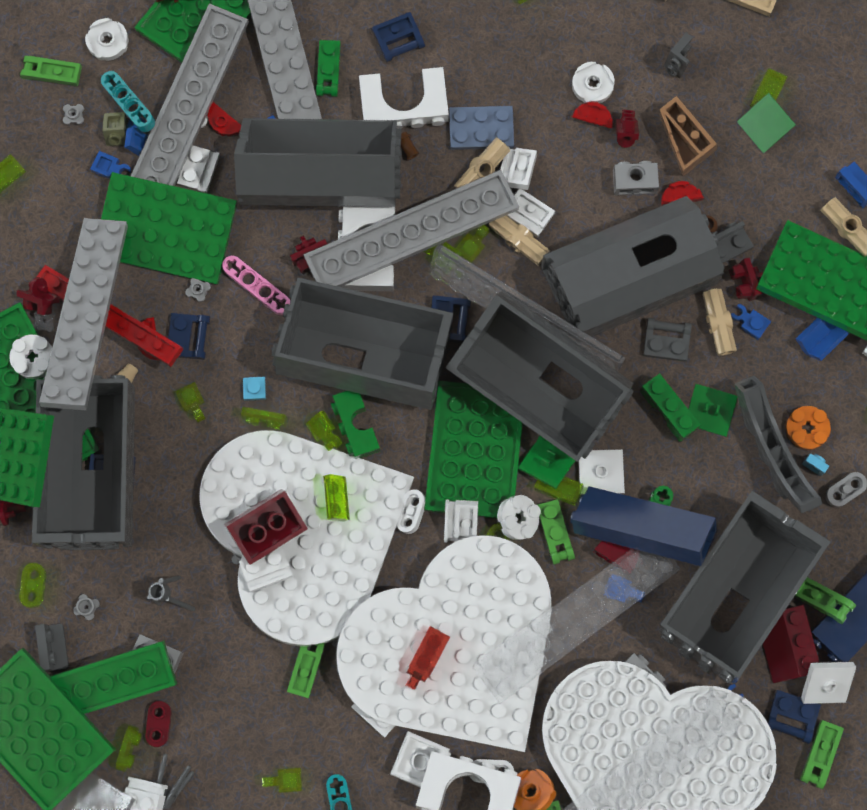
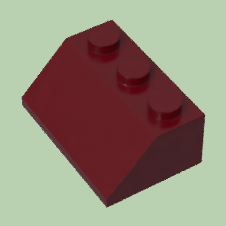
M280 489L224 524L249 565L308 529L283 489Z
M804 605L785 609L763 642L773 683L807 676L810 664L819 663Z

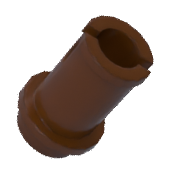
M407 132L401 133V149L407 160H411L417 157L419 152L410 139L412 136Z

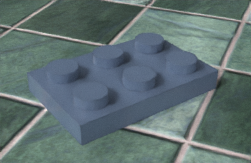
M513 106L449 108L451 150L486 149L495 138H499L508 147L514 148Z

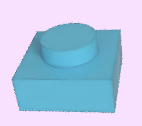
M265 377L243 378L244 401L266 400Z
M811 453L802 463V465L819 476H822L829 467L823 457L817 454L812 455Z

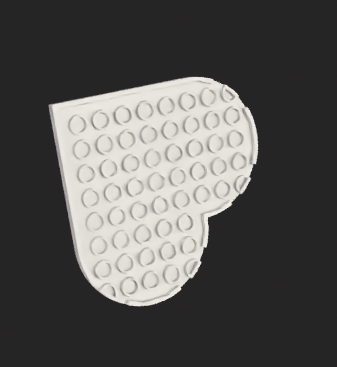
M264 430L247 433L224 445L209 462L200 486V507L209 531L223 547L242 557L241 560L245 559L224 524L280 489L286 491L308 528L282 545L293 575L292 578L250 593L243 571L239 565L238 590L245 611L256 626L271 638L294 646H311L337 639L348 617L361 603L370 598L373 593L404 506V495L410 491L414 477L361 458L355 459L354 456H349V454L279 431Z
M472 536L447 546L429 563L422 575L418 589L395 588L380 592L361 603L348 617L340 633L336 651L337 670L345 692L352 702L365 714L383 723L525 752L551 615V594L546 576L537 561L526 550L500 537Z
M600 661L575 670L561 681L552 693L544 712L542 735L547 757L578 810H754L764 800L774 780L777 765L776 745L766 719L750 701L725 688L694 686L670 695L657 678L636 665L621 661Z

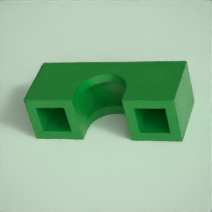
M660 373L642 386L641 394L652 408L655 407L662 413L667 421V427L680 443L701 426Z
M345 391L333 395L334 402L331 403L335 416L340 415L342 422L338 423L342 436L347 435L349 443L345 444L349 456L354 455L355 459L380 452L373 428L358 430L352 424L357 414L366 411L360 393Z

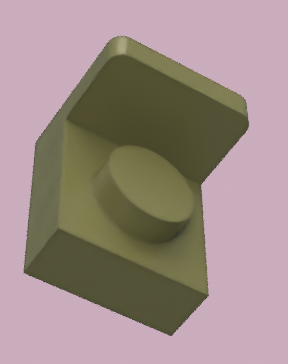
M125 112L104 114L103 135L106 146L125 145L127 119Z

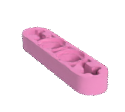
M226 257L222 263L226 275L274 313L283 316L284 308L278 310V305L273 301L275 294H278L276 299L281 303L286 301L285 305L290 304V299L238 257ZM229 262L232 264L237 262L236 267L241 271L238 278L236 277L238 275L236 270H228ZM245 275H253L255 277L254 282L249 285L243 282ZM263 287L270 288V296L266 298L259 295L260 289Z

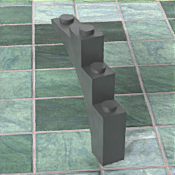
M755 376L735 383L745 426L755 437L759 456L770 469L775 490L783 499L788 498L801 513L811 511L815 507L822 505L821 497L802 474L781 435L763 383Z

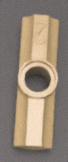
M495 138L479 157L472 159L469 169L455 183V188L457 189L494 173L496 166L510 152L509 147L499 138ZM485 164L484 170L480 172V166Z
M834 197L820 211L838 229V233L842 238L847 239L864 257L867 256V230L862 226L860 218L852 215ZM845 224H851L854 230H848Z
M507 216L489 223V227L504 238L509 247L510 245L513 246L517 253L521 252L537 266L542 263L543 255L550 253L547 247L533 237L528 228L522 224H516Z
M716 288L703 292L702 295L707 311L706 321L710 324L711 329H709V332L713 335L717 355L723 356L735 353L737 349L732 333V317L726 309L722 289Z

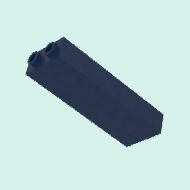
M590 486L585 494L581 495L579 506L576 511L572 512L570 519L575 534L702 566L717 533L715 517Z
M867 571L843 595L856 604L852 612L849 611L846 615L847 619L845 622L840 624L832 617L825 615L811 630L815 647L818 649L823 648L828 653L826 657L831 662H848L867 642ZM837 604L835 609L839 610L841 605Z

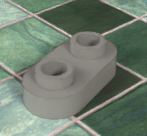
M859 472L850 473L827 490L825 495L827 503L835 508L844 506L866 490V477ZM851 481H856L858 483V487L853 488L851 486ZM838 493L840 500H835L833 494Z

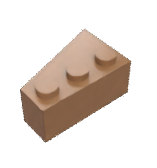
M677 96L660 108L661 121L681 173L684 176L717 150V143Z

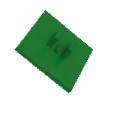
M770 93L764 96L737 121L763 154L796 126L794 121Z
M695 384L689 411L701 424L698 429L727 437L737 395Z
M539 436L518 469L557 489L575 460L545 438Z

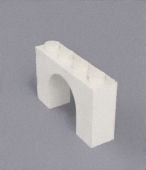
M443 67L422 69L424 97L417 107L408 111L395 110L384 101L380 73L359 75L363 119L397 120V128L401 129L403 126L420 128L424 124H432L433 126L445 124V122H448L449 114Z
M343 206V210H339V222H343L342 230L338 231V239L394 216L395 207ZM394 266L385 267L346 284L342 288L355 291H393Z
M438 750L437 753L431 752L416 803L417 809L441 810L448 786L459 777L474 776L482 780L490 791L488 810H513L521 782V777L517 776V772L509 769H504V772L495 770V766L488 763L477 765L473 763L472 759L460 756L459 759L450 757L451 753L444 750Z

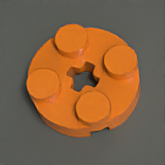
M802 406L791 413L786 421L785 430L787 437L795 446L803 450H814L827 441L831 426L825 411L813 406ZM806 422H809L810 426L814 427L810 434L805 429H802Z
M527 769L518 773L517 776L521 777V782L514 808L516 810H547L556 797L554 784L549 776L539 769L532 771ZM530 788L532 790L537 789L534 796L527 797Z

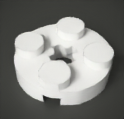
M104 18L95 21L89 27L90 30L88 34L86 33L85 37L86 45L90 53L98 60H114L127 51L129 38L126 29L121 23ZM108 35L109 38H112L110 43H102L104 36Z
M587 62L579 66L572 80L574 94L584 103H602L610 97L614 88V75L607 66L596 64V62ZM589 80L598 81L597 87H590L588 85L590 83Z
M39 335L24 336L14 341L10 351V363L18 374L27 379L41 378L46 375L52 346L44 337ZM31 352L38 354V357L34 358V362L27 359Z
M524 495L511 496L505 499L500 504L497 513L498 522H501L503 528L501 531L505 536L513 540L531 538L538 528L541 510L538 505H535L530 498ZM520 513L521 521L518 523V518L515 515Z

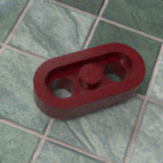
M156 701L148 709L145 738L147 743L153 747L164 746L169 739L172 710L166 702ZM158 708L163 710V715L157 717L155 713ZM159 731L161 735L158 740L153 738V733Z

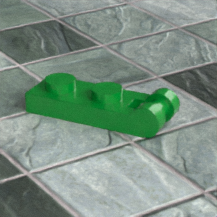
M319 40L316 96L329 94L331 97H338L340 41ZM324 82H332L331 86H324Z

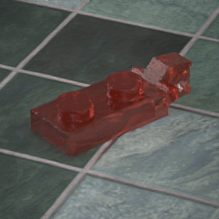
M429 626L408 666L409 668L406 673L410 674V677L405 685L406 687L415 690L420 680L425 682L430 677L450 636Z

